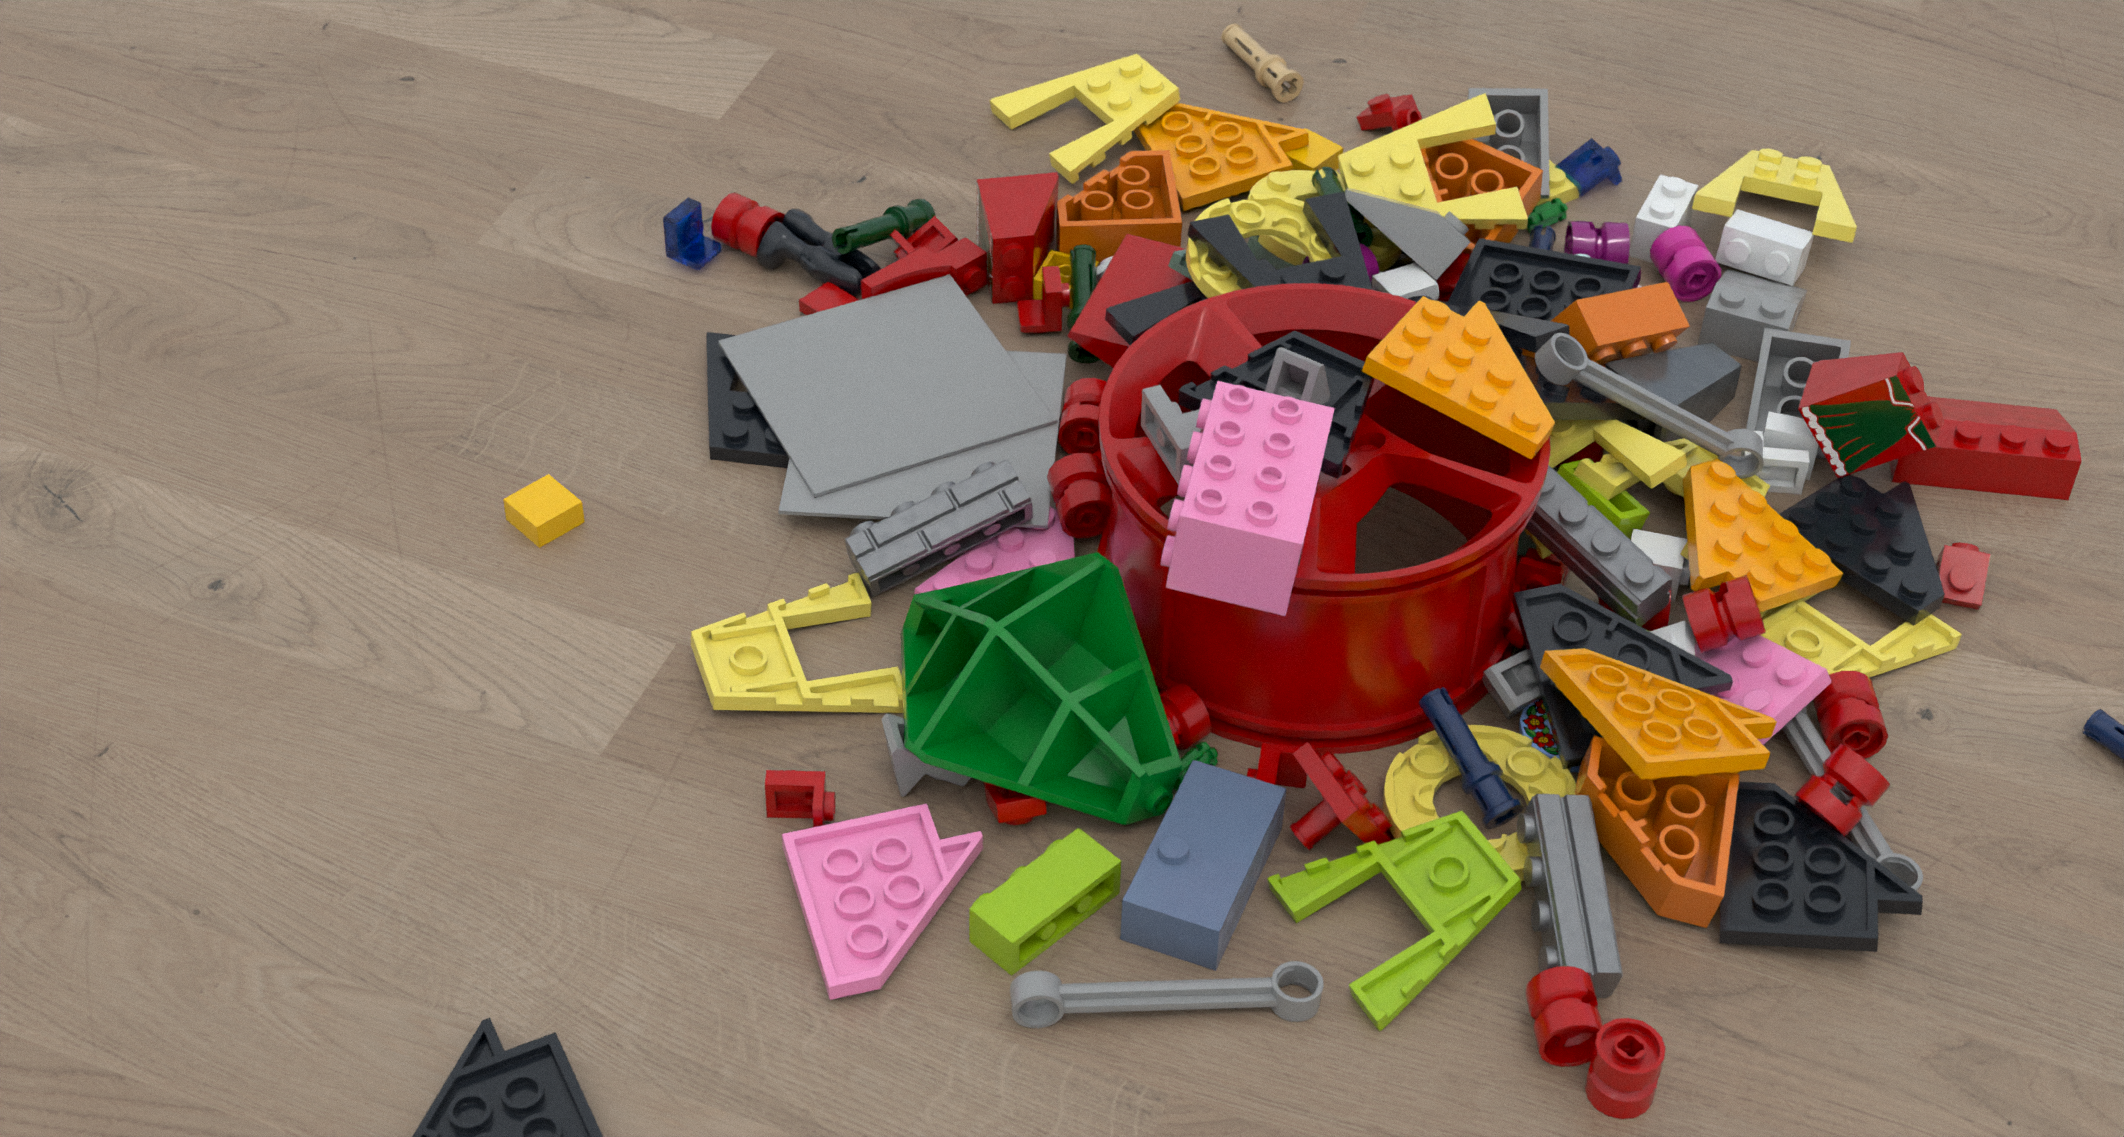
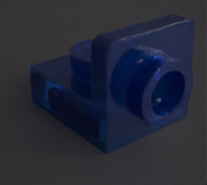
M1592 138L1555 166V168L1565 172L1566 178L1577 187L1581 197L1606 177L1616 186L1623 181L1618 168L1621 165V161L1617 154L1609 146L1601 147Z
M688 197L663 217L666 257L695 270H700L722 252L720 242L704 236L700 202Z

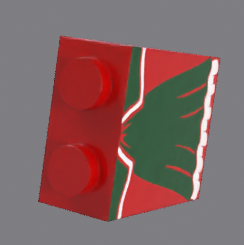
M1057 172L977 179V246L987 252V286L992 304L1033 300V279L1049 252L1054 250L1056 245Z
M1903 352L1820 360L1813 363L1798 407L1799 412L1837 478L1936 447L1940 429L1944 425V418L1939 405L1935 401L1930 402L1924 391V381L1919 369L1916 366H1910Z

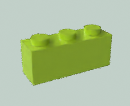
M1077 828L1064 839H1057L1052 842L1046 851L1027 866L1017 868L1006 882L991 893H984L975 900L972 907L969 908V941L1011 976L1120 894L1121 860L1080 828Z

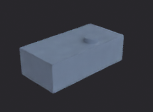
M1193 760L1122 900L1120 940L1216 971L1282 829L1287 788Z

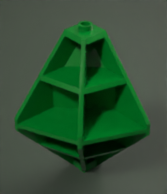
M1096 552L939 590L914 594L901 631L904 745L923 763L1122 825L1159 816L1167 810L1173 799L1172 791L1181 771L1182 763L1128 596L1116 565Z

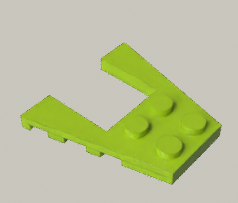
M1462 810L1401 831L1402 837L1379 845L1375 841L1356 846V853L1329 862L1327 857L1304 864L1306 869L1304 871L1283 878L1280 877L1279 873L1267 878L1270 890L1297 924L1381 872L1429 931L1430 934L1348 984L1352 997L1379 1032L1522 890L1520 878Z

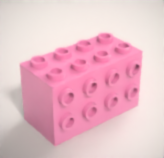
M1217 381L1212 400L1203 398L1196 428L1204 429L1203 433L1193 431L1187 461H1189V464H1194V467L1183 466L1177 495L1185 499L1184 501L1174 499L1167 529L1177 533L1176 537L1167 535L1160 565L1170 567L1166 588L1286 616L1335 408Z

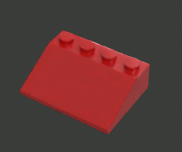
M1127 234L1067 337L1114 368L1117 361L1130 345L1105 320L1106 309L1193 281L1168 266L1173 252L1184 250L1185 248Z
M1928 396L1930 402L1935 401L1939 405L1944 418V425L1940 429L1936 447L1890 461L1891 480L1894 483L1906 481L1913 485L2069 500L2082 462L2077 432L2057 409Z

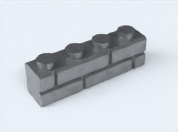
M1007 459L996 465L994 462H986L974 469L971 477L957 484L953 481L942 483L932 491L930 497L916 504L913 501H907L898 505L891 512V516L877 523L866 521L857 525L851 531L850 536L845 538L847 554L857 573L860 574L870 596L874 597L1032 519V500Z
M1548 465L1546 480L1536 509L1525 528L1612 610L1641 627L1669 603L1672 578L1659 566H1654L1651 558L1593 505H1588V501Z
M1536 794L1532 796L1525 812L1520 813L1518 816L1517 838L1520 843L1527 844L1528 857L1524 863V880L1527 887H1534L1536 901L1533 902L1531 909V923L1535 932H1541L1543 941L1538 958L1539 971L1542 972L1559 966L1581 968L1590 975L1596 998H1607L1613 994L1623 977L1591 798L1588 795H1565L1560 797L1559 794Z

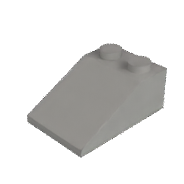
M1469 88L1467 100L1486 93L1496 122V132L1494 135L1474 139L1542 169L1540 199H1549L1548 89Z
M1349 187L1344 191L1346 200L1435 280L1442 275L1470 243L1469 239L1465 236L1469 228L1450 211L1443 217L1436 210Z
M1728 269L1715 284L1707 303L1698 345L1714 343L1727 354L1759 362L1764 329L1770 328L1793 332L1807 294V289Z
M1765 328L1746 429L1764 432L1769 411L1803 418L1798 407L1812 364L1820 360L1848 358L1851 341ZM1818 447L1816 458L1827 460L1821 448Z

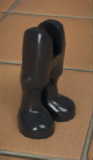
M793 208L785 214L783 224L776 221L769 227L757 251V262L767 269L775 270L779 268L788 258L798 262L810 276L824 284L830 282L855 298L861 295V280L881 270L874 260L859 249L846 254L839 253L838 249L847 246V244L834 248L832 243L833 233L825 231L814 222L810 214L798 208Z

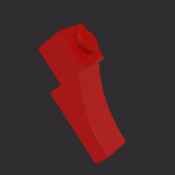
M966 237L935 254L923 246L862 279V299L946 275H951L965 296L987 285V252Z

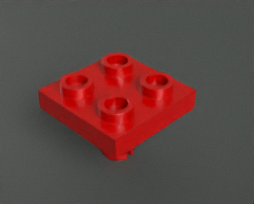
M1307 742L1293 753L1323 798L1319 804L1297 822H1293L1290 825L1292 832L1308 850H1311L1317 842L1341 823L1364 843L1375 841L1379 845L1393 840L1387 832L1393 826L1388 817L1375 803L1371 804L1365 797V794L1368 792L1365 786L1350 769L1346 771L1331 751L1328 750L1322 755Z

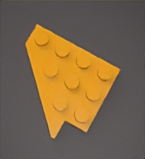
M1176 103L1148 126L1143 122L1133 130L1146 151L1170 150L1178 201L1183 211L1250 191L1259 180L1268 176L1271 172L1293 170V164L1285 152L1309 145V136L1306 129L1182 103Z
M1423 296L1367 356L1362 372L1531 460L1547 441L1555 425V421L1486 304L1478 301L1463 317L1450 310L1444 303L1430 300Z
M1714 459L1690 466L1683 478L1690 583L1693 591L1718 586L1722 582L1747 575L1759 611L1763 612L1834 588L1844 573L1831 562L1830 557L1822 550L1815 548L1799 533L1798 528L1792 522L1782 518L1770 507L1765 497L1745 484L1730 465L1721 462L1719 459Z
M1586 648L1549 650L1544 652L1540 668L1640 779L1656 780L1675 776L1695 777L1700 774L1739 773L1741 771L1765 769L1770 752L1758 739L1772 737L1777 723L1774 718Z

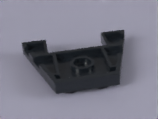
M1293 331L1249 353L1247 362L1233 369L1223 366L1211 372L1210 380L1198 386L1190 382L1179 389L1178 404L1195 411L1200 409L1203 398L1212 400L1217 381L1265 392L1275 354L1280 347L1323 364L1328 381L1330 399L1321 405L1335 409L1320 471L1338 479L1342 475L1375 378L1362 372L1364 361L1302 333Z

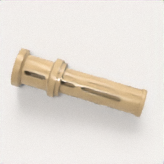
M1231 24L1224 29L1221 36L1222 42L1229 46L1255 71L1256 80L1262 86L1271 88L1272 95L1278 101L1289 102L1299 95L1304 84L1303 77L1297 71L1289 70L1281 56L1276 54L1270 55L1238 24ZM1286 80L1291 85V88H1288L1283 82Z

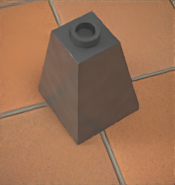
M1714 343L1614 360L1605 365V368L1707 422H1710L1735 397L1742 367L1739 362ZM1647 418L1646 420H1618L1662 442L1684 439Z

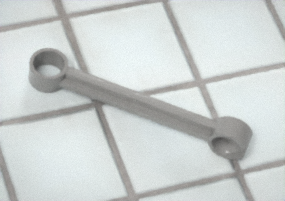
M1556 333L1536 352L1535 362L1539 371L1552 383L1567 385L1572 380H1575L1717 455L1721 462L1730 465L1735 470L1739 478L1754 476L1762 469L1764 463L1763 442L1756 432L1748 429H1734L1726 432L1588 359L1582 345L1572 336L1565 333ZM1736 451H1747L1751 453L1746 456L1730 455V453Z
M1806 705L1782 729L1810 775L1822 776L1824 774L1822 763L1831 753L1807 716ZM1836 785L1829 791L1843 804L1849 799ZM1862 806L1860 809L1862 819L1849 832V838L1856 846L1918 892L1923 881L1921 868L1911 858L1892 852L1866 808Z
M1300 961L1283 963L1274 970L1272 977L1062 984L1059 977L1053 973L1030 971L1019 975L1012 981L1010 996L1013 1019L1018 1024L1028 1028L1051 1026L1058 1022L1064 1014L1257 1007H1270L1282 1019L1301 1022L1312 1018L1318 1012L1324 983L1321 974L1316 968ZM1286 985H1299L1306 988L1312 995L1306 998H1294L1283 993L1280 988Z

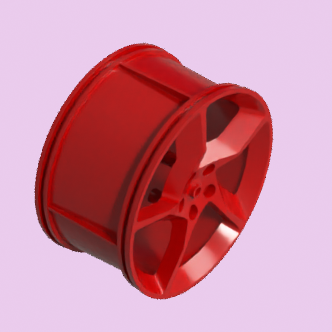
M1319 283L1277 284L1228 292L1187 306L1148 329L1129 346L1117 361L1107 379L1100 404L1099 437L1102 464L1107 482L1113 493L1109 525H1106L1102 533L1097 552L1119 569L1158 692L1160 693L1177 683L1189 686L1198 694L1209 713L1211 722L1210 733L1261 748L1262 742L1300 748L1309 742L1321 754L1326 753L1328 750L1333 754H1347L1399 745L1419 738L1435 729L1423 709L1419 706V701L1423 696L1437 688L1445 687L1460 715H1463L1488 693L1482 681L1484 671L1512 656L1515 646L1505 639L1510 630L1504 627V623L1514 611L1512 603L1513 593L1521 591L1520 582L1515 581L1519 535L1523 532L1534 514L1546 480L1551 451L1550 436L1531 460L1377 379L1374 380L1342 475L1336 479L1321 471L1319 473L1303 542L1300 564L1297 567L1286 616L1166 588L1170 567L1160 565L1167 535L1176 537L1177 532L1167 529L1169 518L1160 507L1178 496L1179 485L1141 427L1142 389L1161 385L1170 401L1177 402L1178 404L1179 389L1184 385L1193 382L1198 386L1211 379L1212 371L1223 366L1233 369L1247 362L1249 353L1293 331L1302 333L1365 362L1373 349L1417 303L1415 301L1371 289ZM1179 405L1182 414L1192 411ZM1389 487L1405 493L1432 508L1448 520L1468 540L1464 545L1446 556L1421 565L1385 572L1355 573L1357 523L1373 508Z

